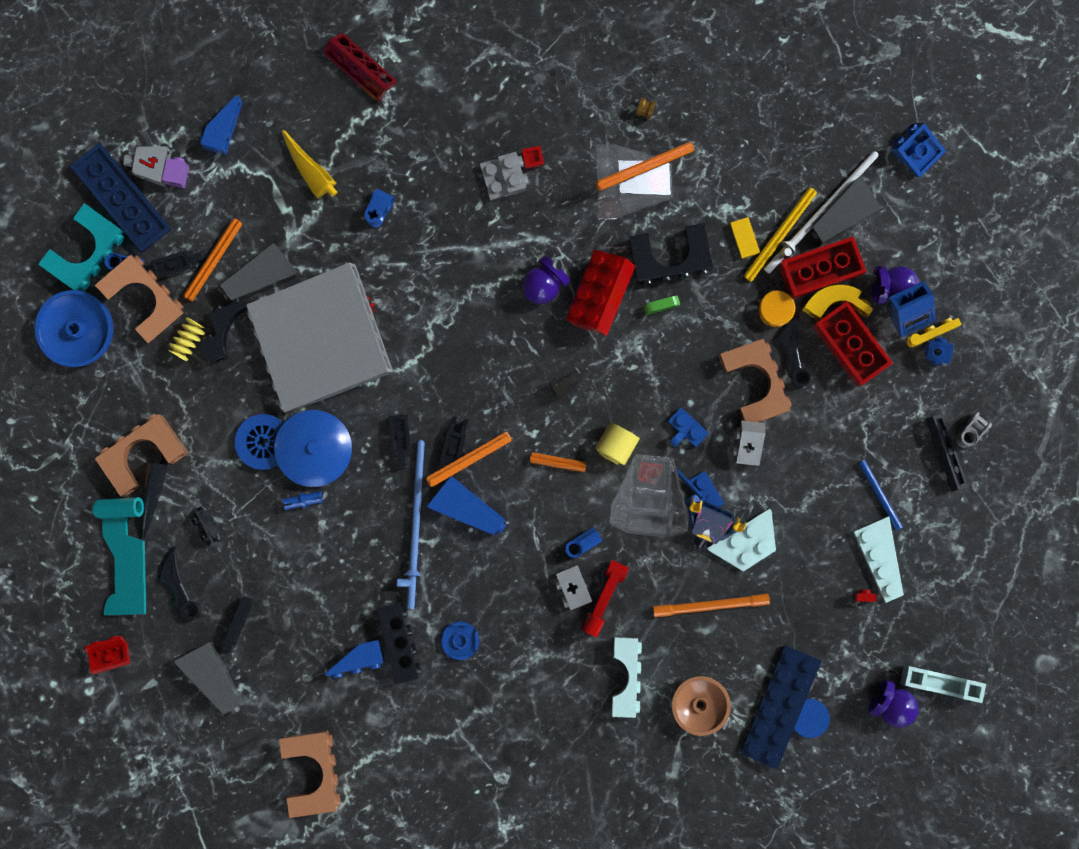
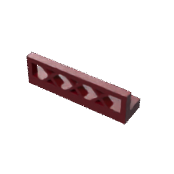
M343 32L328 41L323 54L377 102L383 99L387 90L397 84L398 81ZM342 40L347 46L342 45L339 41ZM353 54H357L361 58H357ZM380 78L387 80L389 83L386 84Z

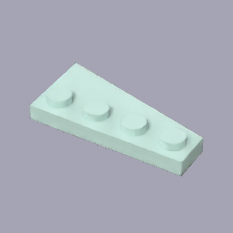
M889 516L854 531L853 534L884 603L903 596Z

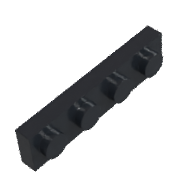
M943 414L927 418L928 428L932 433L934 445L938 450L941 466L945 470L947 483L951 491L967 487L968 485Z

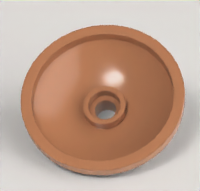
M705 676L689 678L674 693L672 699L674 718L679 726L690 734L698 736L713 734L725 725L730 715L731 702L726 689L712 678ZM702 701L703 707L697 708V702Z

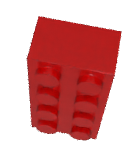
M854 236L782 260L778 264L788 294L793 299L858 278L867 272Z
M594 249L566 320L576 327L607 336L635 265L625 257Z
M848 301L812 326L857 388L893 364Z

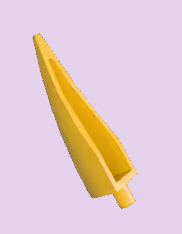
M282 130L292 159L314 195L320 198L328 192L331 197L335 196L337 191L334 186L337 183L330 174L308 156L285 130Z

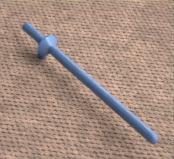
M418 440L410 563L409 570L404 574L409 576V578L396 580L397 587H408L407 609H414L416 576H422L417 571L425 447L423 440Z

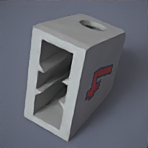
M165 146L137 147L135 156H124V166L133 167L132 173L138 178L165 186L166 184L162 181L166 159L171 158V150Z

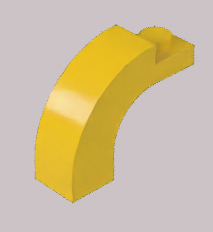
M833 285L818 291L809 299L802 311L818 321L826 309L833 304H844L848 301L851 307L865 318L870 315L873 308L870 307L871 304L863 298L860 300L858 298L862 293L859 289L847 285Z

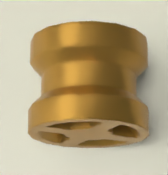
M641 97L636 115H643L646 119L650 120L656 102L646 101V98Z

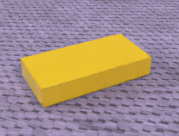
M749 217L731 222L730 227L741 259L760 254Z

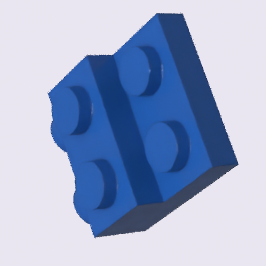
M913 123L907 127V133L904 136L894 140V146L891 150L901 163H905L916 177H921L946 150L925 123Z

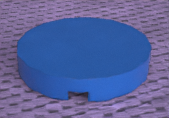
M462 621L454 622L447 626L441 637L442 649L449 657L456 660L470 658L477 651L480 642L479 634L475 627Z
M806 699L794 730L807 738H815L822 735L829 726L830 716L828 709L816 699Z

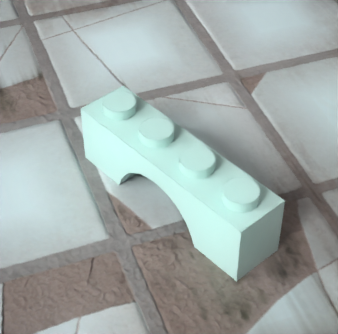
M614 637L613 657L625 664L628 671V681L622 691L612 695V717L636 718V713H640V701H636L637 693H640V681H637V674H641V662H638V654H641L642 643L638 642V638Z
M907 665L903 667L900 684L979 703H983L986 688L985 683Z

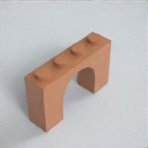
M131 254L95 286L108 300L130 283L145 284L153 291L156 298L155 310L135 328L145 341L149 343L184 313L181 310L184 307L177 299L173 301L169 296L171 292L164 285L160 286L155 281L158 279L151 270L147 272L142 266L144 262L137 255L133 257Z
M764 339L721 353L718 356L725 374L744 367H755L761 370L768 380V391L761 401L738 409L742 421L762 422L789 412V407L792 406L789 397L784 394L783 389H785L783 380L778 378L776 373L778 371L777 364L770 357V345L768 342L765 343Z
M159 414L150 416L146 419L147 423L134 427L130 431L131 434L118 438L114 442V446L104 448L98 453L99 456L95 458L121 497H127L141 487L129 469L127 461L129 451L135 444L141 441L153 442L170 464H174L188 454V451L164 416Z
M327 730L281 737L279 739L281 759L309 756L314 758L323 770V781L317 790L287 797L289 818L337 811L338 806L341 805L340 794L336 793L338 776L333 771V766H336L335 755H331L330 747L333 746L332 735H329Z

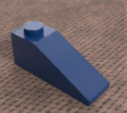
M235 96L206 126L205 131H202L200 142L204 149L224 155L227 154L243 103L239 96Z

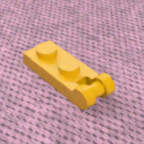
M950 317L941 322L942 326L935 328L933 325L924 329V334L911 335L907 338L906 344L909 347L918 346L962 324L959 318L952 320Z

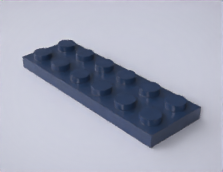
M100 142L70 166L142 253L172 230Z
M785 645L741 754L778 770L822 662L821 660Z

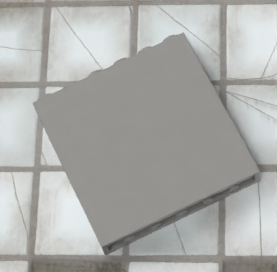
M344 264L247 304V315L253 322V332L260 342L261 346H259L262 356L265 357L267 363L265 365L266 370L271 374L273 380L272 387L277 392L279 398L278 405L283 412H294L393 373L355 264Z

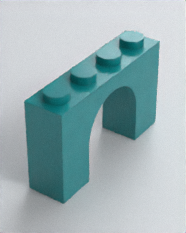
M85 203L73 219L93 234L96 243L93 255L87 261L75 264L66 261L49 249L39 262L41 267L73 290L83 292L89 287L93 276H97L101 271V266L105 262L106 256L113 253L114 248L123 242L124 235L126 234Z

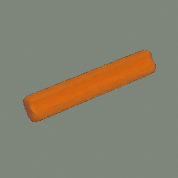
M534 452L530 456L531 463L585 472L587 464L583 461Z

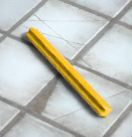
M809 187L747 270L744 275L745 279L750 282L754 280L817 194L813 188Z

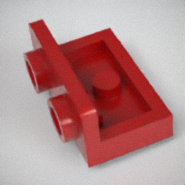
M113 636L108 640L95 641L90 645L84 646V650L89 657L90 672L93 675L130 664L128 643L122 636Z

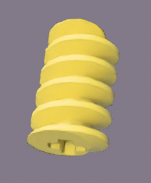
M186 317L185 320L188 322V325L181 324L184 331H177L180 338L173 337L176 344L169 343L172 350L168 351L188 361L185 354L192 355L189 347L196 348L197 346L193 341L200 342L201 339L197 335H204L205 333L202 330L203 326Z

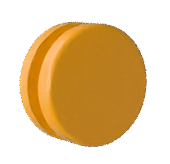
M780 290L771 291L760 301L758 313L766 325L781 327L793 318L795 303L788 293Z

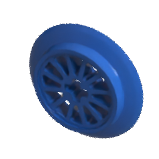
M258 414L246 419L238 428L235 436V449L239 458L246 465L254 469L265 470L277 466L275 453L272 454L269 447L274 448L271 443H275V440L271 439L277 435L284 423L268 414ZM261 426V434L256 429ZM264 426H269V428H268V430H267V432H266V434H265V433H264ZM274 429L276 432L269 436L271 430ZM254 430L257 437L252 436L250 433ZM249 436L255 439V441L247 442ZM261 437L268 439L265 447L258 444L261 441ZM248 444H255V446L248 449ZM258 448L255 455H252L251 452ZM262 450V458H258V455ZM265 450L268 451L270 457L266 458Z

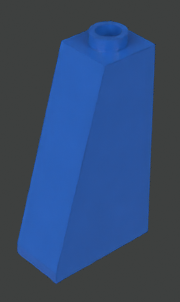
M452 476L427 506L434 511L492 535H495L496 532L500 534L506 527L504 524L506 520Z

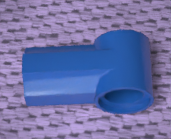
M593 527L570 541L565 547V554L571 559L578 558L603 540ZM572 544L577 545L579 548V552L576 555H572L569 552V546Z

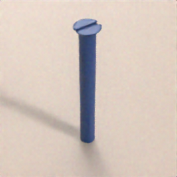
M679 470L675 471L677 476L704 502L707 497H704Z

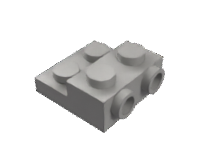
M516 152L498 156V159L480 163L490 201L527 191L528 177L526 173H522L521 167H524L521 155L517 156Z

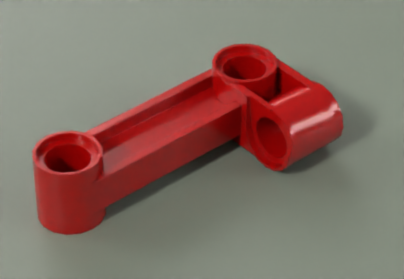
M611 560L605 576H608V580L593 612H587L580 627L582 631L598 637L605 622L601 617L617 583H623L629 567Z

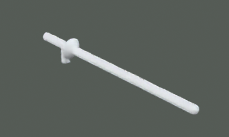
M873 151L790 241H781L784 248L764 268L768 274L786 256L796 254L795 246L877 159L878 153L876 151Z

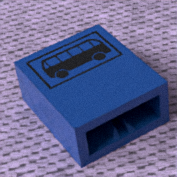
M925 281L889 297L892 324L901 337L936 322L934 294Z

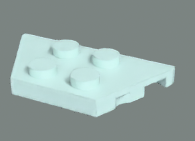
M771 509L764 511L747 522L743 532H737L729 538L711 545L707 548L708 551L734 565L741 571H745L775 552L776 546Z

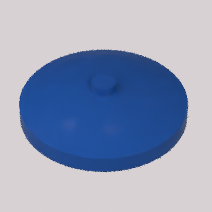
M78 290L63 291L49 298L39 310L35 322V336L43 353L52 361L68 367H82L100 359L108 350L114 333L112 316L106 305L94 295Z
M307 410L293 415L284 422L275 439L274 453L277 464L286 477L302 486L319 487L333 482L342 475L351 458L352 443L346 427L335 416L324 411Z

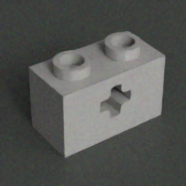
M741 421L740 428L736 429V439H738V442L733 446V456H736V463L760 465L765 438L764 423Z
M578 565L556 574L557 578L554 581L558 590L562 589L564 596L561 598L565 608L569 607L570 610L592 602ZM569 583L577 585L578 588L575 589L576 593L572 594L571 591L567 592V588H569Z

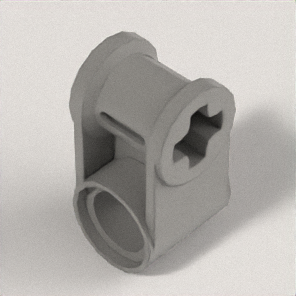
M978 411L969 418L966 425L956 436V442L962 448L975 445L992 426L991 422H987L979 416L980 413ZM965 434L970 436V443L965 442Z

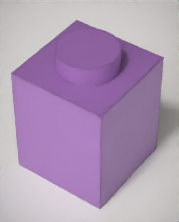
M179 157L166 159L162 181L166 185L185 188L189 165L184 162V159Z

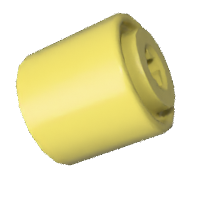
M609 422L595 449L599 452V455L617 465L619 463L625 465L640 438L626 429Z

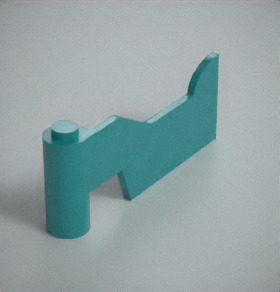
M139 497L96 500L92 506V512L97 519H102V535L115 561V594H112L107 599L104 615L146 614L145 541L128 535V517L142 516L144 512L143 500Z

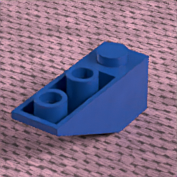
M380 639L359 644L325 675H331L332 679L342 677L343 672L347 671L355 674L362 672V668L368 666L370 670L380 668L381 663L385 662Z

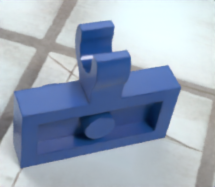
M682 408L668 421L678 431L677 435L670 441L674 447L685 438L696 448L709 434Z
M705 471L689 480L704 497H707L705 501L718 507L725 504ZM696 494L684 501L688 508L692 498L695 503L700 501Z

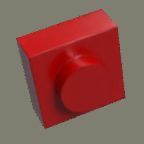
M541 146L522 149L525 169L544 166Z
M859 589V593H853V601L876 602V594H871V590Z

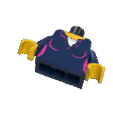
M691 499L687 517L688 525L692 528V534L697 536L694 542L697 547L703 549L708 541L717 544L719 541H723L735 533L745 530L747 523H739V517L734 522L733 513L707 501L703 502L700 500L699 503H695L694 499Z

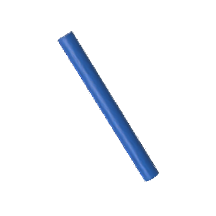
M865 460L859 462L860 468L889 516L896 531L903 528Z

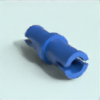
M321 491L309 494L300 493L299 496L283 498L284 509L286 511L298 507L307 508V505L323 503Z

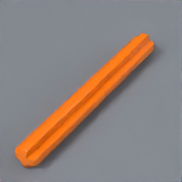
M232 219L185 291L184 297L190 301L195 299L241 228L242 223L239 220Z
M504 432L427 476L428 484L433 487L511 442L510 435Z

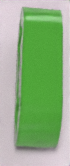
M672 296L644 304L643 307L645 314L650 315L680 306L678 296Z

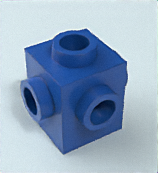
M936 337L935 340L931 339L930 343H926L924 354L927 355L926 359L931 360L930 363L934 365L950 364L955 343H949L946 338ZM937 348L941 350V354L936 352Z

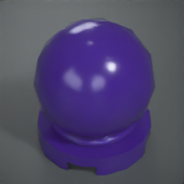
M544 255L538 260L540 267H535L528 271L522 282L524 295L529 301L536 304H547L555 299L559 292V285L566 287L570 282L569 277L561 268L557 271L551 265L553 261Z
M876 266L873 271V275H876V284H872L873 300L876 301V304H885L889 297L918 284L917 274L909 267L904 266L892 267L890 270H887L886 266Z
M885 679L877 688L880 690L877 698L872 697L868 712L874 717H878L881 714L887 724L897 728L913 724L919 714L917 699L909 691L895 689V683Z

